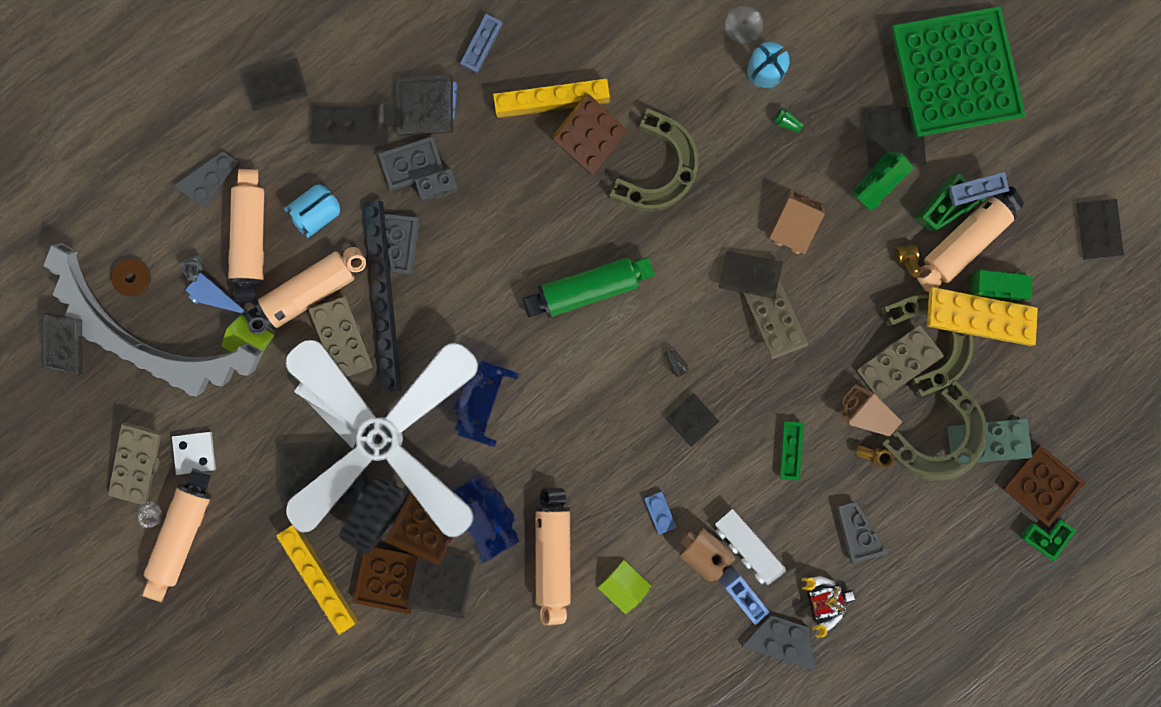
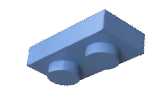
M662 491L644 498L658 534L677 528Z

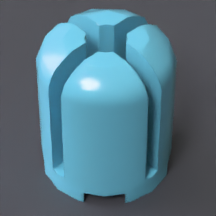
M765 42L754 50L747 67V76L756 87L773 88L780 83L786 74L790 59L787 51L780 55L784 48L781 44Z
M320 184L314 185L284 208L285 212L290 211L292 222L302 234L307 233V239L340 214V205L334 195L330 194L331 191L327 187Z

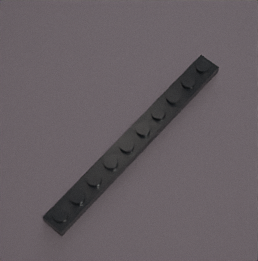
M374 201L364 204L381 392L389 393L401 391L384 204L383 201Z

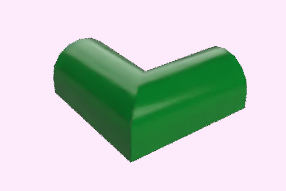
M1058 519L1049 533H1046L1034 523H1030L1023 530L1020 538L1055 562L1077 530L1063 520Z

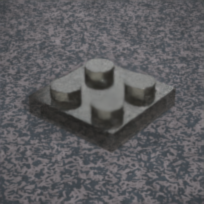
M694 393L665 418L690 447L719 422Z

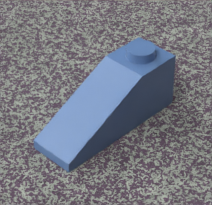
M200 273L197 281L192 282L186 289L190 294L188 297L196 304L200 302L205 305L242 314L248 312L205 274Z
M732 565L724 571L719 579L720 583L756 625L770 612Z

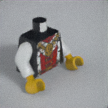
M822 576L802 578V581H807L806 587H802V589L807 591L813 619L818 625L813 626L812 629L819 630L816 638L824 637L827 631L833 628L842 619L843 614L846 613L844 603L854 601L852 590L841 592L840 585Z

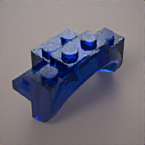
M481 360V363L478 364L476 376L460 387V391L463 392L461 398H457L454 409L456 410L455 414L460 415L461 419H458L455 430L458 431V436L495 447L497 440L484 435L503 377L517 380L519 373ZM491 380L492 384H488L485 382ZM473 420L479 421L478 425L474 424Z
M481 475L452 491L472 511L473 520L467 529L483 554L479 557L481 563L490 561L519 542L518 535L512 528V523L515 522L512 510L508 508L502 493L497 488H489L486 480ZM469 497H470V498H473V499H476V500H474L473 502H470V501H469ZM496 534L494 541L491 537Z

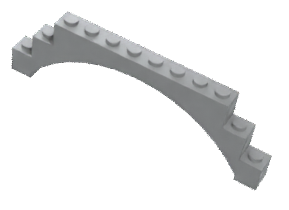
M63 243L51 246L44 266L50 269V272L60 275L53 296L59 298L60 302L69 304L62 325L68 327V330L83 335L86 340L101 345L103 349L118 354V357L131 361L136 367L151 372L153 376L168 381L171 386L181 388L190 396L197 397L203 393L209 380L217 386L225 385L230 381L234 370L241 375L247 376L256 370L264 351L249 343L243 344L236 351L218 356L186 357L160 351L137 340L118 326L94 298L80 270L76 257L78 251Z

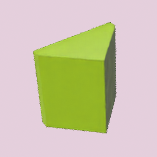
M241 314L226 329L221 346L233 352L238 350L243 344L249 343L264 351L274 337V334L267 329L261 334L250 332L245 315Z
M623 560L598 586V589L623 613L627 614L641 602L652 586Z

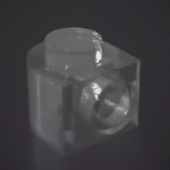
M150 501L138 508V523L142 527L150 528L161 524L163 512L159 504L155 505L153 501Z

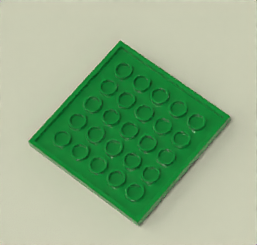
M1001 6L898 24L891 27L915 138L1010 121L1026 116Z

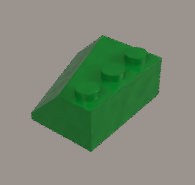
M888 151L849 195L866 210H875L880 205L881 200L891 193L894 187L914 167L903 154Z

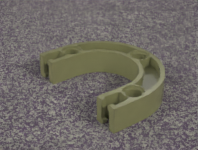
M647 108L639 130L664 140L673 148L678 160L677 173L667 185L658 189H643L617 178L614 188L617 189L620 186L628 190L627 197L615 194L616 190L612 189L609 199L636 210L650 212L669 208L688 193L697 174L698 153L691 135L680 123ZM649 117L658 122L657 126L653 127L644 124L645 120ZM666 124L670 130L663 132L660 130V126ZM688 174L690 180L684 182L680 179V175ZM636 193L641 199L638 202H633L630 199V195Z
M929 295L913 296L881 308L883 315H886L890 311L889 309L898 308L900 317L893 320V317L888 318L889 320L886 321L887 326L914 316L927 317ZM906 303H909L912 306L911 313L906 312ZM945 330L949 339L947 357L936 369L910 380L912 386H915L920 380L927 379L929 388L923 391L919 389L915 392L916 397H922L945 388L960 378L972 358L973 335L964 333L959 335L956 332ZM936 374L940 375L941 377L940 384H936L934 382V376Z
M956 380L952 383V389L950 390L958 392L960 397L957 400L948 395L949 390L947 388L941 392L942 399L961 417L966 427L964 441L956 451L943 457L923 455L913 448L898 431L893 434V441H899L903 446L899 451L894 450L889 443L891 441L889 439L883 442L884 449L893 454L898 464L916 477L931 481H944L956 478L969 471L983 454L987 439L984 413L978 402ZM963 403L971 405L969 409H962L960 406ZM905 453H910L912 455V458L910 460H904L902 459V456ZM961 456L969 457V461L966 463H961L958 459Z

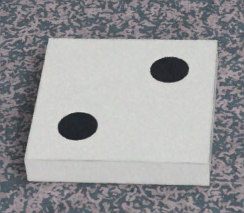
M212 432L172 437L176 475L191 473L193 468L202 472L216 470Z

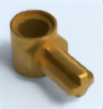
M917 245L897 247L895 255L898 264L907 267L910 276L917 277V275L921 274L917 263L919 261Z
M863 446L856 448L855 456L870 460L873 465L887 468L894 463V456L888 450L880 448L873 450ZM883 453L888 457L885 464H882L879 460L880 455Z

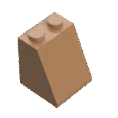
M791 189L770 234L772 242L778 246L785 245L796 254H800V252L805 254L825 215V204Z

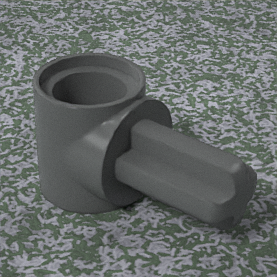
M199 254L180 261L181 269L188 281L196 282L198 275L201 271L205 270L204 262Z

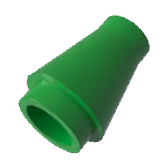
M781 108L775 116L774 122L779 127L799 133L803 127V123L787 109Z

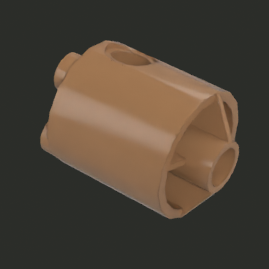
M703 527L695 535L689 531L680 542L684 548L680 552L679 557L708 582L718 581L724 573L722 569L726 565L729 566L736 558L731 550ZM712 557L715 559V565L711 561Z

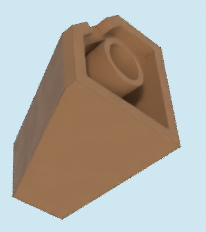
M856 384L842 399L844 409L840 412L839 418L852 426L891 436L902 423L874 393Z

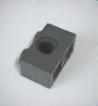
M452 169L415 180L423 202L459 191Z

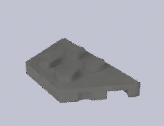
M769 615L764 623L742 645L743 648L806 668L815 669L809 628L799 623Z

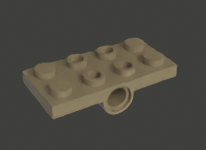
M779 277L742 290L752 313L755 327L759 335L762 336L771 359L808 346L807 339Z
M346 295L309 308L323 347L346 377L373 368L371 358L363 341L360 326L354 318Z
M920 324L902 338L887 346L881 353L858 368L857 371L874 394L882 400L938 361L944 354Z
M126 422L121 424L108 496L144 506L148 503L153 476L159 467L157 454L162 432Z

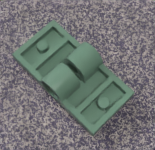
M1028 419L986 422V445L978 462L1032 458ZM965 425L948 426L950 453L956 451L963 443L966 435ZM961 456L958 460L961 463H966L969 461V457Z

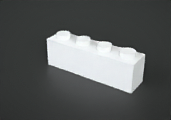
M300 382L295 393L303 397L354 449L357 444L358 430Z
M733 509L715 524L718 528L716 530L717 534L722 539L725 537L730 542L728 546L735 554L739 552L742 555L743 559L741 561L748 569L752 567L756 571L754 576L761 584L765 582L769 585L786 572L782 564Z

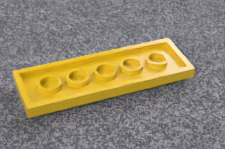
M931 288L929 289L927 327L1034 346L1036 345L1038 308Z

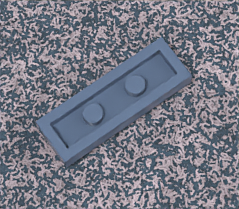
M485 14L460 63L461 66L478 74L503 25L502 21Z
M1002 172L950 186L948 190L952 206L1007 192L1009 187L1006 174Z

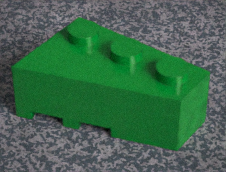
M961 174L950 175L915 219L928 231L938 230L987 198L952 206L948 187L968 181Z
M976 270L975 273L969 275V295L990 299L1030 300L1032 297V276L1026 275L1025 272L1010 274L1007 271Z

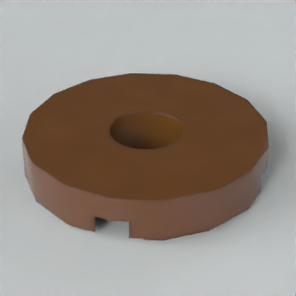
M125 259L114 267L111 275L112 285L122 295L129 297L139 296L147 290L151 281V274L148 267L141 261ZM130 273H134L136 276L135 281L132 283L127 281V276Z

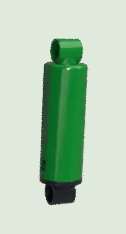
M625 257L571 276H565L555 281L538 285L540 293L524 297L522 302L527 317H533L546 312L548 318L637 289L639 287L638 281L655 276L650 257L641 258L631 262L629 257Z

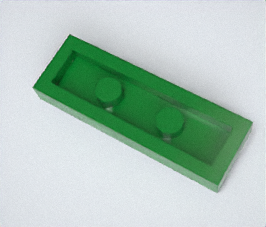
M783 421L780 479L800 481L804 423Z

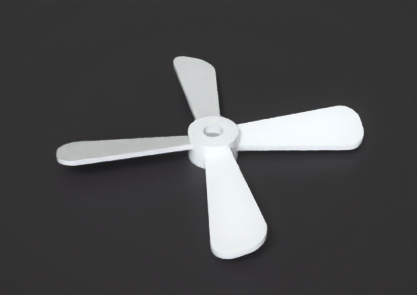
M304 341L288 354L286 360L288 371L358 430L356 437L357 447L288 502L286 509L287 517L298 531L309 532L316 528L372 460H382L385 458L444 534L452 537L459 536L471 525L473 514L470 507L401 447L403 440L402 432L476 374L478 369L477 360L470 351L458 344L444 347L387 417L379 418L374 416L322 344L317 341ZM377 433L383 437L381 444L377 443L375 439Z

